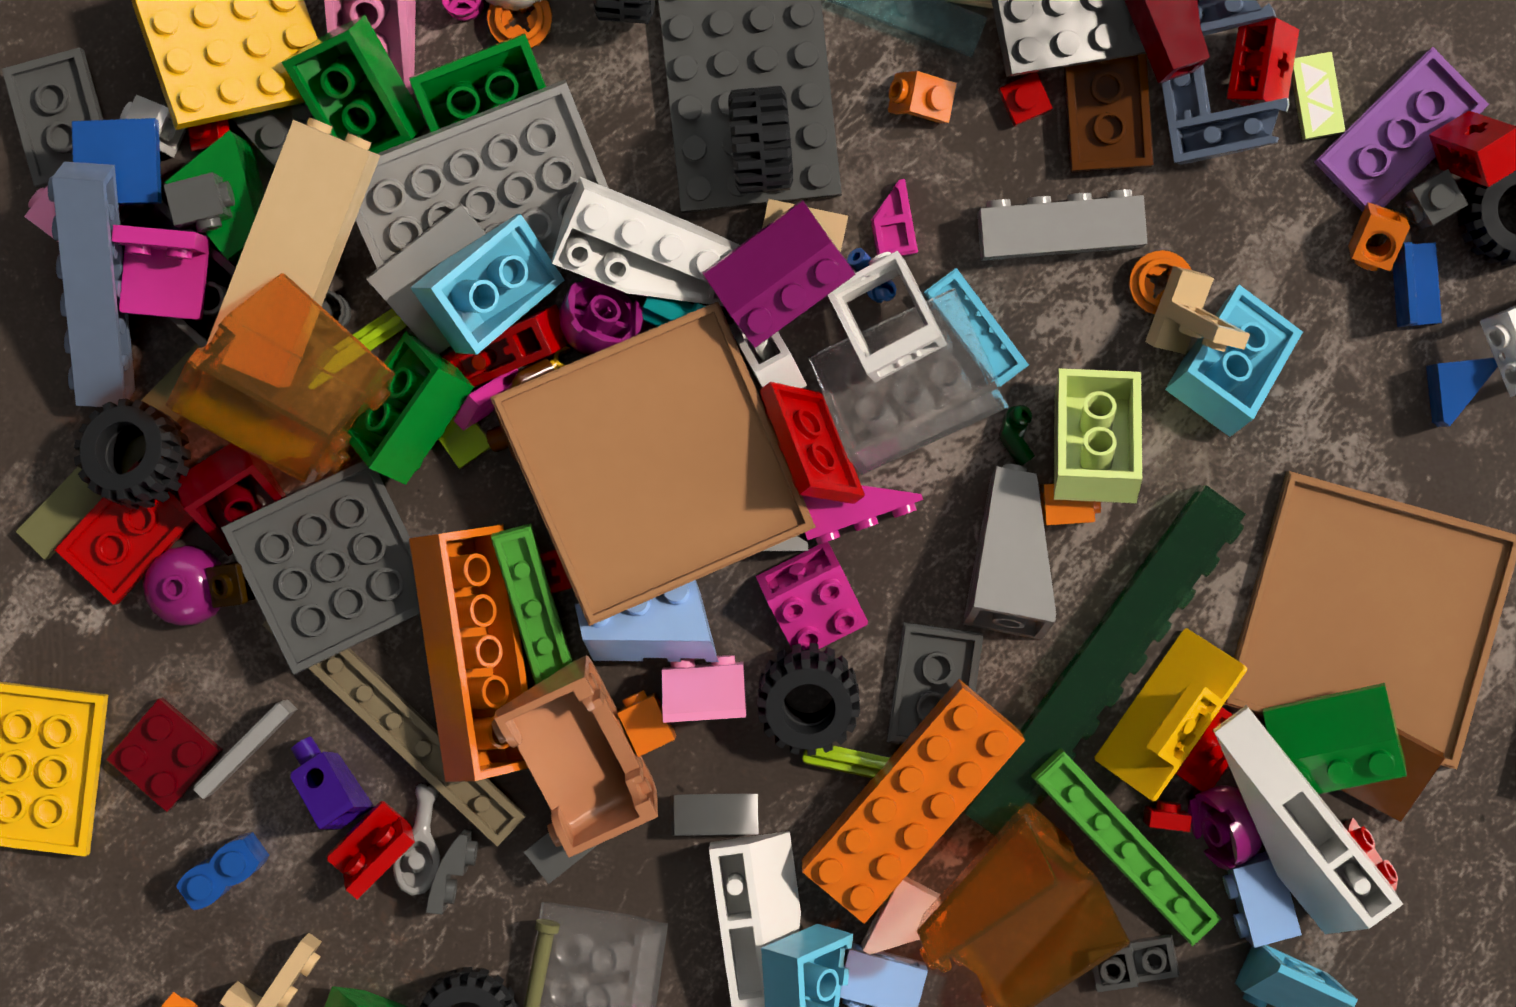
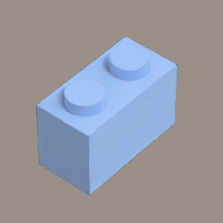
M1267 851L1256 854L1247 862L1227 870L1228 875L1223 876V883L1229 899L1235 898L1239 913L1234 914L1233 918L1240 938L1246 937V940L1256 948L1302 935L1291 893L1277 876Z
M852 943L851 949H846L843 967L849 968L848 985H841L840 998H843V1004L849 1007H866V1005L873 1007L919 1006L928 973L925 962L885 951L869 955L862 950V945Z

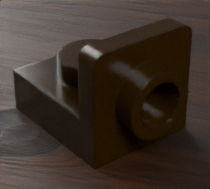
M238 561L206 568L213 608L241 605L256 599Z

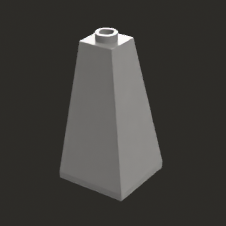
M1005 464L1003 467L996 466L990 479L963 625L1042 640L1056 621V607L1037 474L1027 472L1025 467L1016 464Z

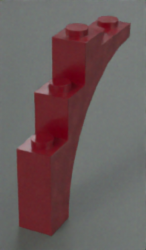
M1124 0L1159 84L1195 72L1210 58L1200 26L1198 0Z

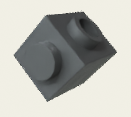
M1448 169L1400 195L1407 217L1418 227L1419 231L1440 222L1469 205Z
M213 172L164 185L173 224L180 229L196 228L197 232L212 231L222 227L221 221L233 218L230 206L235 205V198L231 185L228 181L223 182V178Z

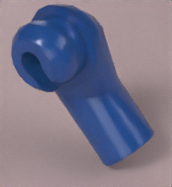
M862 248L854 249L847 258L848 263L856 272L868 267L871 257ZM889 280L868 291L867 295L877 303L890 301L896 295V285L892 280Z

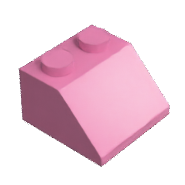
M735 655L717 656L719 662H711V664L695 665L694 659L681 658V662H670L671 666L663 667V723L746 717L744 662H735Z

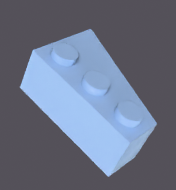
M696 580L591 626L588 625L580 605L575 604L582 638L593 661H643V658H667L668 662H681V658L705 659L706 662H719Z

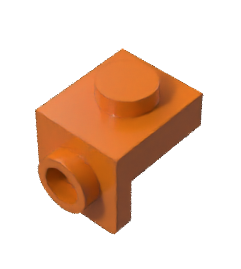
M920 71L896 73L889 88L890 101L888 112L893 114H910L937 123H949L957 83Z

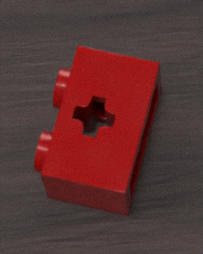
M1270 18L1238 27L1227 99L1242 106H1249L1288 98L1300 29L1278 18Z
M1468 110L1429 134L1441 170L1445 171L1448 169L1454 175L1486 187H1490L1516 171V126Z

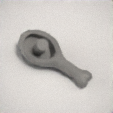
M422 783L418 784L415 789L417 808L415 823L412 829L415 843L393 864L396 883L402 891L411 896L423 894L432 886L440 865V854L431 835L430 826L433 804L438 797L439 791L432 785L427 786Z

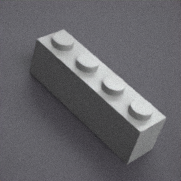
M1124 189L1107 192L1108 198L1092 199L1091 193H1075L1067 195V201L1051 203V196L1027 198V205L1011 206L1010 199L987 201V208H980L977 212L981 261L1142 248L1147 245L1144 195L1132 196V190Z

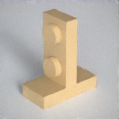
M1173 266L1145 342L1156 348L1186 354L1192 337L1199 339L1204 337L1202 340L1203 345L1225 352L1227 346L1244 350L1250 334L1203 309L1214 280L1213 277L1205 273Z
M308 933L295 948L263 997L237 981L226 992L220 1004L225 1007H287L298 992V989L293 984L299 975L303 974L307 977L319 961L321 956L315 952L322 941Z

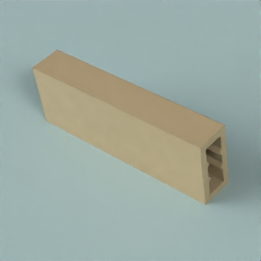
M310 117L307 124L295 120L292 121L202 354L277 387L291 386L381 156L369 151L371 142L347 133L345 140L330 135L332 126Z

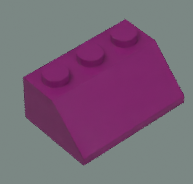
M803 200L799 201L703 272V275L730 316L755 348L856 275L848 261Z

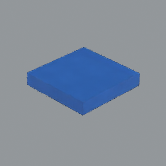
M145 118L72 121L73 162L115 165L118 205L162 204L159 120Z

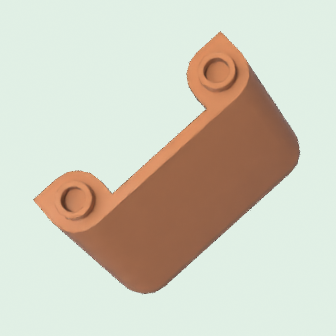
M587 655L569 663L497 709L494 716L495 720L492 721V727L501 744L507 742L512 748L518 747L551 809L552 823L547 825L549 835L556 847L563 846L569 858L658 817L657 789L642 756H637L617 714L618 710L596 667Z

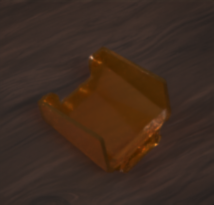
M281 273L231 311L218 325V330L211 342L205 347L198 348L191 355L179 376L166 406L177 414L297 480L309 483L320 480L329 471L336 474L350 460L351 456L347 451L351 446L348 443L351 436L347 432L355 419L367 408L370 407L375 411L387 400L391 392L386 388L392 381L395 373L286 274Z
M1029 802L1012 816L923 913L917 928V933L923 945L920 948V953L925 963L932 970L937 968L941 972L946 973L952 968L949 959L951 957L959 967L964 965L978 976L984 989L980 992V995L986 1007H1034L1130 943L1096 875L1077 858L1074 852V845L1066 834Z

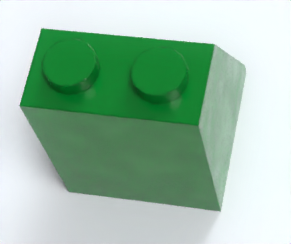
M229 130L165 183L168 184L211 172L222 177L223 182L228 181L230 183L235 198V205L230 206L233 218L221 221V228L205 233L228 261L238 264L264 197V190L253 148L247 141Z

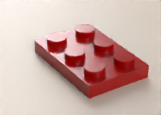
M769 382L759 390L765 404L766 414L771 420L779 440V448L784 454L792 474L793 485L798 490L799 495L855 504L862 499L865 493L825 393L775 382Z
M136 461L127 472L136 468L141 461ZM173 490L168 491L170 496L168 500L161 502L155 499V506L150 508L139 506V509H133L124 505L121 506L103 497L58 545L55 551L113 605H116L145 576L146 570L154 559L169 550L195 520L184 510L180 497Z

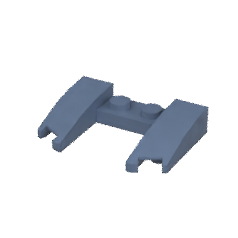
M1198 0L1200 26L1203 36L1276 17L1275 10L1269 3L1261 8L1256 0ZM1203 65L1193 73L1162 83L1174 163L1183 165L1278 143L1279 138L1272 136L1279 110L1288 111L1290 105L1289 98L1211 113Z

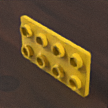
M1185 628L1098 751L1095 761L1151 801H1156L1247 671V667L1199 635Z

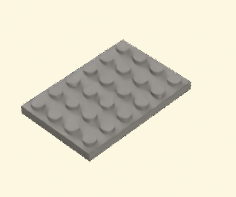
M563 80L377 153L381 156L355 221L376 268L383 265L460 203L468 208L469 213L486 233L516 214H521L552 260L563 215L579 178L582 177L604 187H609L567 82Z

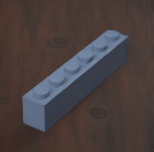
M63 162L56 173L49 178L48 197L51 202H54L56 213L52 222V236L55 241L59 242L60 251L56 261V274L59 279H63L64 292L61 295L60 311L63 317H67L68 329L64 337L65 352L71 355L72 364L68 373V385L70 390L75 392L76 406L103 407L102 405L108 402L118 405L119 399L127 398L130 400L135 391L129 315L119 310L124 262L122 245L112 242L113 225H120L115 165Z

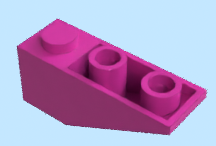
M863 485L861 486L865 496L855 504L802 495L816 527L805 532L807 540L815 538L819 545L839 538L838 530L854 525L855 530L859 531L879 524L876 517L878 515L892 511L894 518L911 513L917 510L915 502L923 500L922 495Z

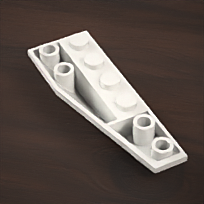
M580 177L564 212L551 262L554 265L628 294L702 304L719 302L720 306H724L703 275V272L740 245L656 207Z
M1247 705L1213 729L1277 876L1324 934L1370 929L1403 905L1391 884Z
M790 831L710 842L709 854L731 1007H765L761 948L799 932L801 908Z

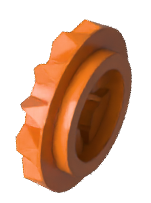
M537 1L533 3L534 7L519 9L521 13L526 11L531 13L527 17L529 32L525 28L522 29L520 25L510 26V23L514 20L511 9H504L503 6H495L490 3L487 14L490 32L499 43L525 33L531 48L539 46L547 34L550 33L553 16L548 1Z
M1164 250L1154 251L1143 256L1132 268L1128 286L1133 296V301L1146 313L1156 314L1164 292L1162 290L1153 298L1155 284L1150 282L1151 279L1147 278L1146 275L1149 277H1159L1169 268L1166 281L1168 282L1173 266L1192 270L1189 264L1178 254Z

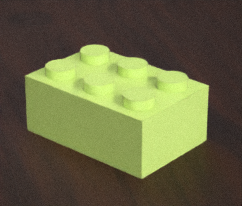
M1059 368L1055 389L1054 500L1137 503L1142 483L1141 372Z

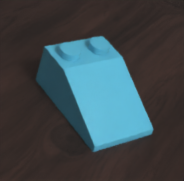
M516 214L439 263L410 288L455 353L477 355L560 285L564 278L556 266L552 264V260L523 216Z
M1237 285L1215 316L1250 334L1245 349L1227 346L1226 351L1222 352L1203 345L1202 340L1204 337L1198 338L1180 363L1165 389L1229 437L1255 418L1303 333L1302 330L1241 285Z
M1268 945L1256 948L1251 947L1235 981V984L1244 992L1242 998L1258 1007H1266L1267 1003L1275 1007H1355L1358 1000L1327 972Z

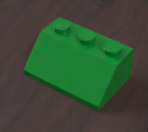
M366 15L332 30L282 61L283 66L315 120L333 127L330 135L345 140L347 133L371 142L369 151L377 154L412 140L426 124L424 117Z
M525 33L409 77L431 132L547 87Z
M405 331L338 429L368 468L406 485L414 472L421 467L424 458L435 442L444 434L447 425L462 406L474 386L457 367L415 336Z
M1385 683L1263 709L1266 730L1318 794L1407 776L1405 757Z

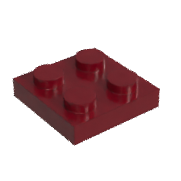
M162 697L154 703L106 760L168 812L184 796L223 749Z

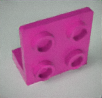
M113 225L112 242L125 246L119 303L120 312L201 320L204 309L210 238L197 232Z
M829 542L819 544L756 576L766 601L791 648L792 645L801 643L802 650L809 649L810 643H815L821 649L868 624V620Z

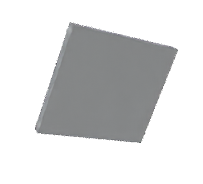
M462 203L367 276L369 285L375 288L418 339L438 354L447 349L450 344L410 287L439 263L487 234L469 213L468 208L463 206Z

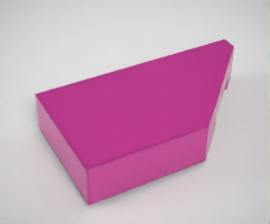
M905 179L898 180L871 219L877 255L884 252H891L892 254L896 251H899L901 256L918 253Z
M515 369L503 374L469 394L454 417V422L464 431L488 416L495 409L490 397L506 391L519 370Z

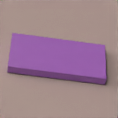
M1431 47L1346 132L1341 134L1314 163L1362 212L1367 202L1385 207L1436 157L1429 137L1430 133L1468 110L1480 114L1489 104L1434 47Z

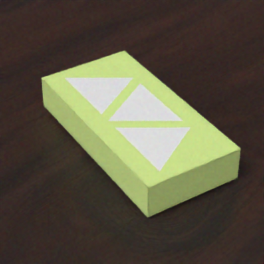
M1332 52L1295 58L1292 83L1302 141L1346 132Z

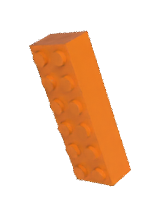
M504 524L409 538L445 782L478 781L528 768L518 747L512 748L507 742L501 744L492 727V721L495 720V711L528 690L520 632L491 539V534L504 531Z
M958 679L890 757L885 766L878 771L802 859V873L865 924L1022 745L1025 739L1021 731L964 682Z

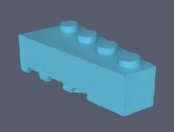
M815 924L762 947L765 1007H839L841 985H848L849 968L843 967L845 949L852 948L853 933Z

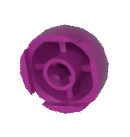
M587 277L581 282H575L564 296L558 314L561 333L567 343L577 352L586 356L637 336L643 322L641 306L637 299L632 303L631 299L625 295V292Z
M192 546L170 548L156 557L146 570L143 582L145 600L152 612L165 622L180 626L200 624L215 616L221 607H212L206 568L221 565L219 559L206 549Z
M1220 785L1195 795L1196 798L1190 800L1188 813L1192 816V832L1196 839H1199L1203 834L1204 840L1209 849L1203 852L1217 867L1229 870L1247 862L1258 853L1263 842L1239 788Z

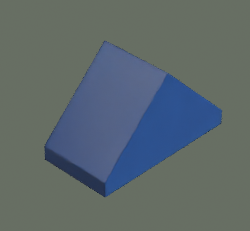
M1495 358L1426 366L1432 423L1437 427L1451 426L1497 369L1498 366Z

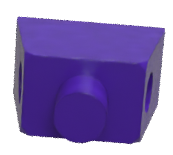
M312 736L301 740L291 748L300 767L290 773V778L319 829H342L374 807L338 753L321 752Z

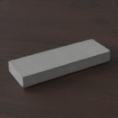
M289 700L276 703L194 786L193 790L202 799L214 794L298 709Z

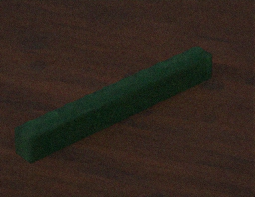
M1198 486L1020 728L1025 741L963 812L1004 843L1009 836L1016 838L1028 821V818L1025 817L1027 811L1033 803L1040 805L1048 796L1047 792L1031 775L1060 748L1074 760L1076 753L1072 750L1081 738L1088 740L1100 724L1097 716L1105 705L1111 708L1124 691V688L1120 686L1129 673L1135 675L1145 664L1148 655L1144 652L1153 640L1158 643L1168 633L1172 626V623L1168 621L1177 608L1183 610L1190 603L1196 593V590L1192 588L1201 575L1207 577L1215 569L1220 561V557L1217 556L1219 550L1225 542L1230 545L1240 535L1244 528L1241 521L1246 513L1209 486Z

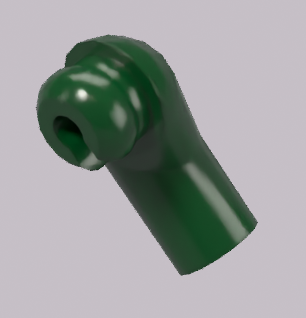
M1025 405L1013 406L1007 410L999 432L1001 442L1015 463L1021 466L1035 457L1024 440L1028 423L1032 421V412Z

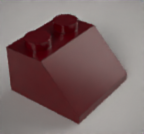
M243 436L189 469L187 477L181 475L178 480L182 484L178 489V493L184 510L228 556L233 551L221 527L287 497L264 460Z

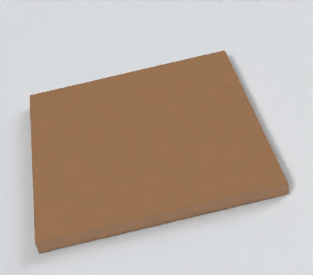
M719 302L710 304L490 397L589 626L816 528L802 495H799L798 490L793 485L792 474L785 456L779 448L777 436Z
M1286 471L1234 655V659L1247 667V671L1224 704L1239 709L1247 705L1253 713L1263 715L1264 708L1385 683L1396 727L1443 752L1445 759L1441 765L1457 770L1516 564V534Z

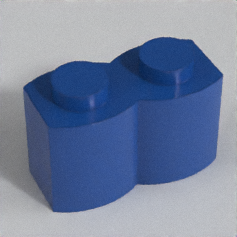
M253 832L242 834L222 846L213 857L202 861L186 872L176 887L192 910L205 908L227 893L233 885L243 882L258 871L267 861L269 854Z

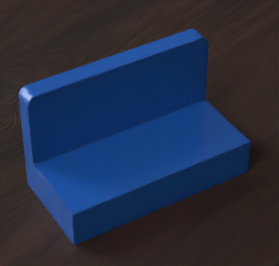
M1404 242L1393 264L1397 327L1442 323L1436 242L1421 244Z

